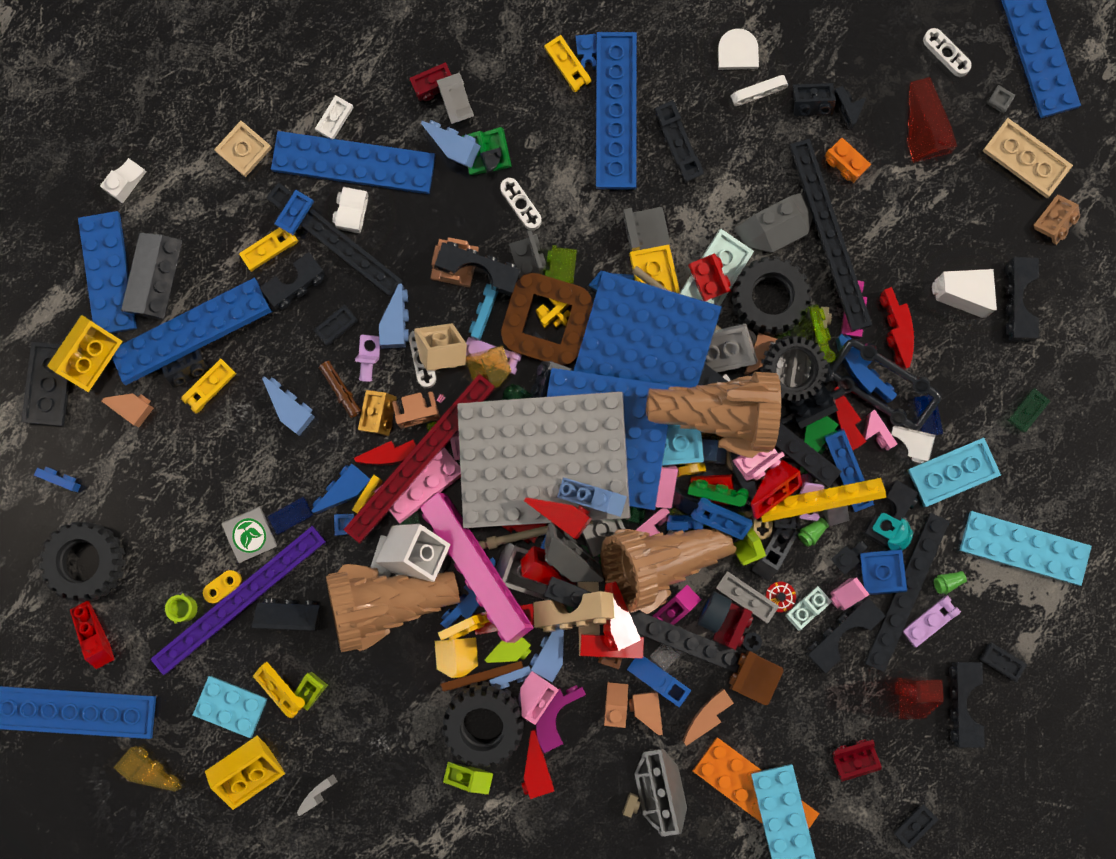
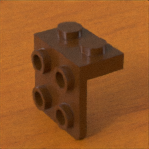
M746 651L745 654H741L737 664L740 666L737 672H733L729 680V684H731L730 689L763 705H768L783 674V668L757 656L753 652Z

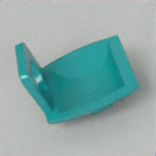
M881 513L873 526L875 532L889 539L888 545L891 550L903 551L909 546L913 537V530L907 520L902 518L899 521L886 513ZM889 520L895 529L893 531H883L880 528L881 523Z

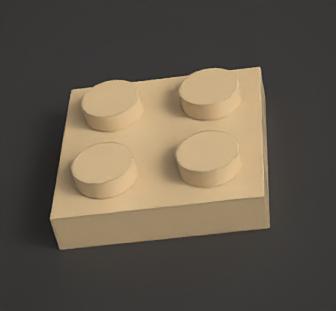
M240 121L214 150L246 177L272 147L245 123Z

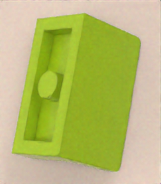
M752 527L743 540L733 543L736 546L735 555L742 565H747L766 556L762 542Z

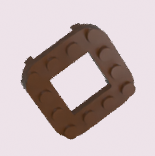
M538 273L523 275L515 284L501 331L503 343L516 353L539 360L552 361L560 365L571 363L578 357L593 307V299L590 293L583 287ZM534 294L573 305L561 344L523 333Z

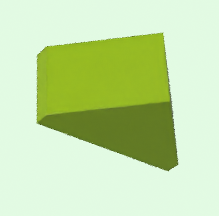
M310 672L304 676L294 694L305 701L303 708L308 711L328 685L313 672Z

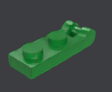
M701 479L693 480L688 490L690 495L740 507L745 505L749 497V492L745 488L736 491L728 489L726 485L708 484L707 481Z

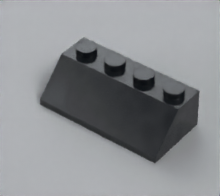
M139 233L121 311L159 321L164 319L182 240L158 234Z

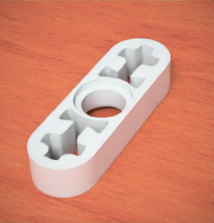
M932 28L927 31L923 38L924 45L955 76H965L971 69V61L939 29ZM936 36V41L931 42L929 40L930 37ZM941 42H943L944 44H942L941 47L937 49L938 45H940ZM949 48L952 51V56L945 57L942 54V49ZM955 56H957L958 58L956 59V61L951 63ZM963 63L965 65L964 69L959 70L957 67Z
M781 75L738 90L731 95L734 106H739L779 92L788 87L785 76Z
M504 179L501 183V192L527 229H538L541 225L539 212L515 179ZM507 184L510 186L514 185L513 190L516 194L514 198L509 190L505 191ZM517 200H525L527 202L526 207L518 209L515 206ZM530 208L532 209L529 211L531 217H537L536 224H533L532 222L529 224L527 223L529 221V218L526 212H528Z
M412 331L409 335V342L417 379L422 387L430 388L436 383L435 371L428 370V375L432 376V379H429L430 383H426L424 380L421 381V378H424L425 375L423 370L419 371V368L424 369L425 367L417 362L419 353L418 350L416 352L414 350L418 348L416 341H413L415 334Z

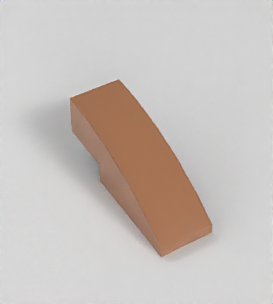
M724 689L713 695L695 715L683 738L686 746L720 724L721 721L717 715L734 704Z

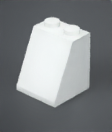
M993 269L943 272L932 284V292L936 294L937 301L981 318H986L997 310Z
M421 524L395 525L391 527L376 563L392 573L434 582L451 544Z

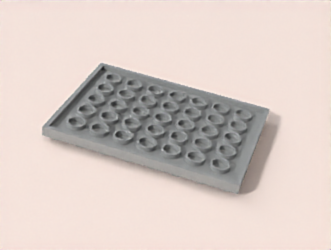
M623 392L457 404L463 528L551 523L549 519L523 500L527 497L578 507L580 504L557 498L563 477L627 496L621 517L583 506L590 511L588 516L592 518L591 521L630 518Z

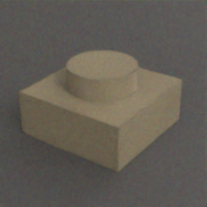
M629 793L622 812L623 815L631 818L633 813L637 814L640 802L637 801L638 795Z

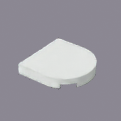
M732 29L726 32L718 45V70L758 69L759 56L756 38L744 29Z

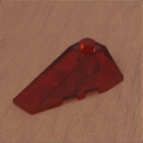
M928 77L911 82L908 147L913 163L952 153L957 147L956 140L931 78Z

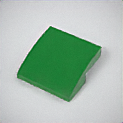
M502 127L483 133L477 131L468 134L476 139L475 143L481 146L472 168L468 167L470 175L487 173L480 154L499 147L501 157L493 171L512 167Z

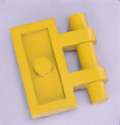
M487 614L472 616L438 632L440 639L449 638L452 641L484 627L485 623L489 622Z

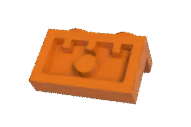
M843 138L825 154L828 164L838 168L841 171L842 177L853 183L871 165Z

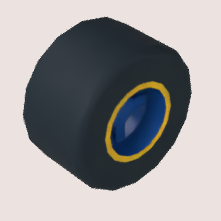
M712 592L699 616L698 625L717 633L729 612L732 600L717 592Z

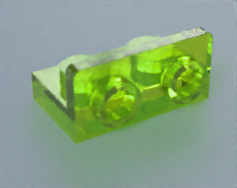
M553 245L552 250H548L547 262H551L550 270H546L545 276L573 284L577 250L557 248V245Z

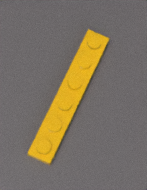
M881 478L788 496L761 516L762 522H768L886 498V491Z

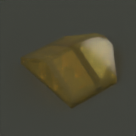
M503 346L466 355V363L472 379L474 380L480 374L493 384L495 388L499 387L512 371Z

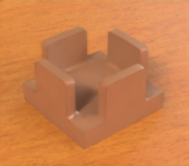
M448 238L446 241L439 239L432 259L431 279L471 287L475 267L461 268L452 276L435 270L434 265L442 242L447 243L450 241L458 244V248L464 250L469 248L477 252L479 247L468 245V241Z
M428 392L432 406L428 408L421 393L402 397L404 414L400 413L398 402H392L396 415L395 419L401 429L440 419L433 392Z

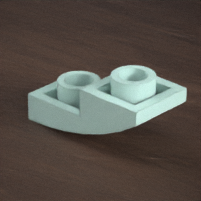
M817 586L785 616L799 631L815 616L819 615L832 601Z

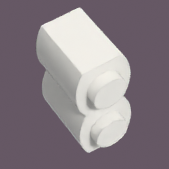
M343 187L342 192L338 193L337 204H339L338 211H334L332 220L338 230L361 233L369 196L367 191Z

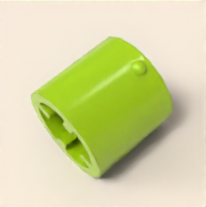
M182 593L181 595L172 596L167 601L165 612L167 617L176 624L177 622L192 620L197 613L198 606L192 597Z

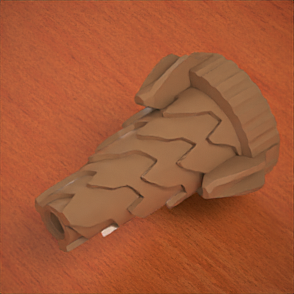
M754 372L752 376L739 377L726 383L718 382L708 385H696V387H668V389L649 388L646 416L649 421L654 423L680 425L681 429H697L704 433L717 434L724 437L718 441L719 448H724L729 452L746 458H753L759 452L769 453L773 451L777 443L781 417L780 379L777 373Z
M715 528L697 529L687 532L679 530L663 535V532L651 536L647 532L619 529L615 531L614 535L607 536L602 542L600 555L602 572L606 584L614 581L617 582L629 612L632 613L640 610L644 614H648L657 609L671 595V591L668 590L670 585L685 581V577L698 573L701 568L716 564L718 559L734 554L736 546L733 544L731 535Z
M346 564L337 573L328 574L326 582L341 653L356 649L359 651L365 650L388 635L391 628L404 625L403 622L418 619L423 614L441 611L440 607L460 603L454 572L438 573L435 581L431 582L408 577L407 575L387 578L385 575L378 576V568Z

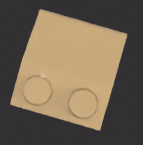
M453 323L414 329L419 358L427 371L465 365L467 344Z

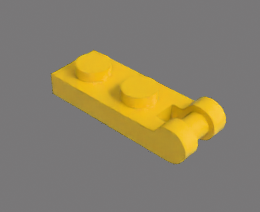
M561 35L544 45V49L567 80L573 92L580 90L582 85L592 82ZM576 73L580 75V78L577 80L573 78V75Z
M278 228L240 252L239 255L249 270L253 271L287 248L297 244L298 240L295 236ZM283 236L285 240L280 243L278 238Z
M220 359L182 396L181 400L185 404L188 403L191 406V410L196 414L203 409L204 405L236 373ZM197 393L201 396L198 401L194 398Z
M268 662L261 665L253 675L287 717H295L298 711L305 705V701L292 692Z

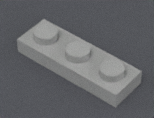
M726 571L715 588L743 608L752 611L753 615L767 624L779 607L728 571Z

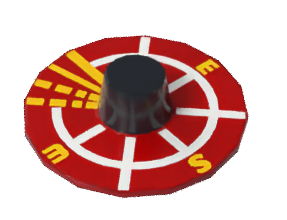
M775 582L767 589L766 598L779 606L776 610L777 612H786L794 606L796 592L788 583Z

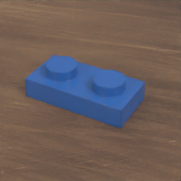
M295 190L274 224L293 236L314 201Z
M45 467L44 470L36 469L34 476L68 490L78 492L81 486L75 483L76 478L66 474L63 477L56 475L57 471L49 467Z

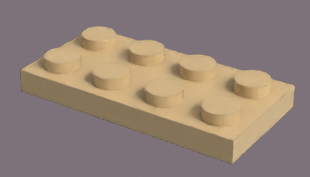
M1009 118L1005 120L983 149L984 153L1046 198L1053 193L1073 166Z

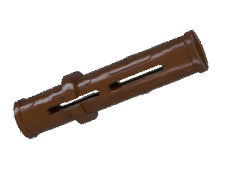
M326 361L322 363L318 368L338 397L337 401L339 404L343 405L350 418L360 414L361 409L355 403L353 394L347 390L331 362Z

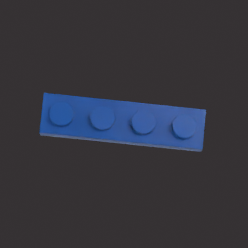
M841 429L824 436L836 467L842 471L840 477L843 485L865 481L845 430ZM872 500L852 504V507L857 512L874 505Z

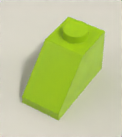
M523 637L515 643H506L502 640L485 661L487 663L518 661L519 658L524 660L531 652L529 649L531 644Z
M448 762L443 782L468 792L489 794L493 773Z

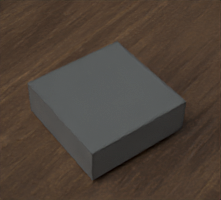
M998 85L987 104L1005 113L1015 94Z

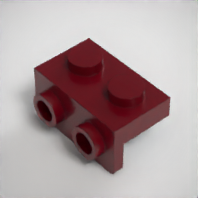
M445 62L410 77L409 79L419 102L431 100L436 94L440 93L437 80L451 76V73Z
M731 603L729 612L718 632L714 634L713 640L736 650L744 640L743 632L745 628H749L752 623L753 617L751 615L753 612Z
M860 740L853 746H840L833 752V761L841 782L882 769L873 740Z

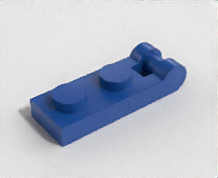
M701 498L698 502V508L694 509L691 513V517L694 520L741 540L744 539L753 525L751 519L713 504L706 498ZM705 511L710 512L709 515H706V514H704V513H705Z

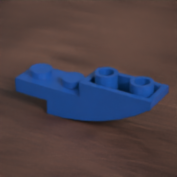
M841 334L836 339L838 352L845 342L851 339L849 336ZM852 347L842 361L849 375L854 379L858 387L870 394L874 390L887 403L891 402L897 396L894 392V387L888 382L884 383L879 379L880 375L871 368L869 370L867 366L872 361L864 360L860 355V351Z
M492 557L490 561L495 567L496 560ZM467 585L464 588L469 594L467 596L463 594L460 597L458 606L453 611L449 609L441 617L443 621L440 624L446 629L451 627L461 615L465 619L470 618L480 606L476 601V594Z

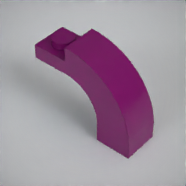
M575 685L567 689V694L563 695L559 688L536 723L538 741L544 753L563 744L556 728V716L563 706L586 695L583 687L578 688Z

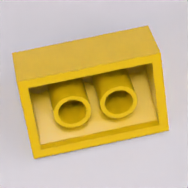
M81 315L47 367L89 392L123 341Z
M255 736L206 770L205 774L210 788L234 810L282 777L285 772L269 747L258 736Z

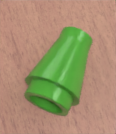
M820 517L818 521L800 529L798 537L807 547L815 545L829 525Z
M963 571L938 575L934 579L935 589L939 594H948L961 584L967 582L966 575Z

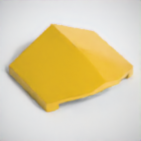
M476 637L452 641H435L437 670L451 678L465 677L478 666Z

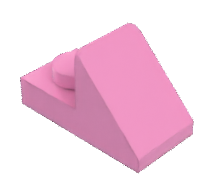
M875 410L870 412L866 419L863 433L864 439L866 440L876 434V440L881 448L885 447L886 450H889L896 446L897 442Z
M667 508L660 509L637 528L636 531L647 532L650 536L660 533L655 525L658 524L660 527L668 520L669 510Z

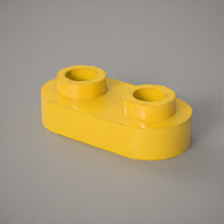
M232 570L224 572L205 586L203 590L204 599L209 603H219L242 584L241 575ZM229 577L233 578V583L231 585L227 583V579ZM212 589L216 590V596L214 597L210 595Z

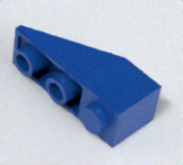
M346 465L340 472L341 477L337 482L332 481L326 488L328 492L324 497L320 496L313 503L312 506L314 508L312 512L318 514L360 497L371 479L355 465Z
M644 656L643 658H635L627 669L678 707L682 705L691 692L688 687Z

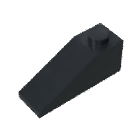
M796 522L795 529L776 528L764 547L766 556L756 561L752 571L770 581L779 570L802 525Z

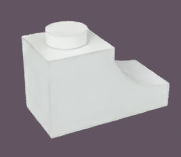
M128 158L120 168L115 171L111 170L100 187L123 203L146 171Z
M901 426L893 427L891 435L904 442L908 449V456L912 457V461L924 463V460L928 461L930 459L935 435Z

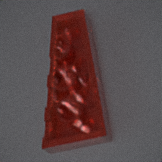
M899 677L898 682L895 684L896 694L899 695L900 720L926 719L927 715H930L931 711L935 710V707L943 703V686L940 679Z

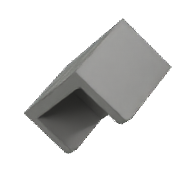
M460 73L437 80L451 124L473 117L474 114L470 107Z

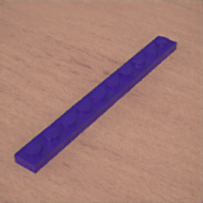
M311 526L151 658L152 662L163 675H166L325 544L326 541L314 526Z

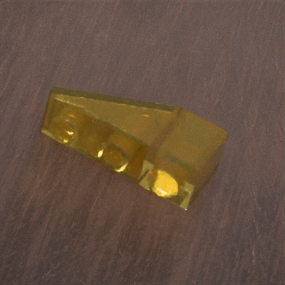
M136 746L131 747L113 767L130 782L175 792L182 788L179 784V779L173 774L168 775L163 770L164 766L156 760L152 761L148 757V752L140 746L138 748Z

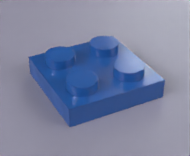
M902 550L860 553L863 584L869 595L907 592Z

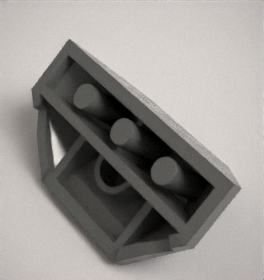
M805 192L781 200L754 214L736 227L735 231L741 242L749 248L773 253L808 235L813 216Z
M553 522L548 524L544 544L546 562L550 566H554L563 577L566 576L572 582H602L604 576L601 564L595 561L569 534Z
M664 749L645 751L635 771L643 816L658 830L661 836L681 834L687 804L678 765Z

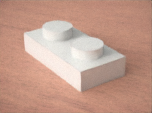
M335 95L315 130L333 140L354 108L353 105Z

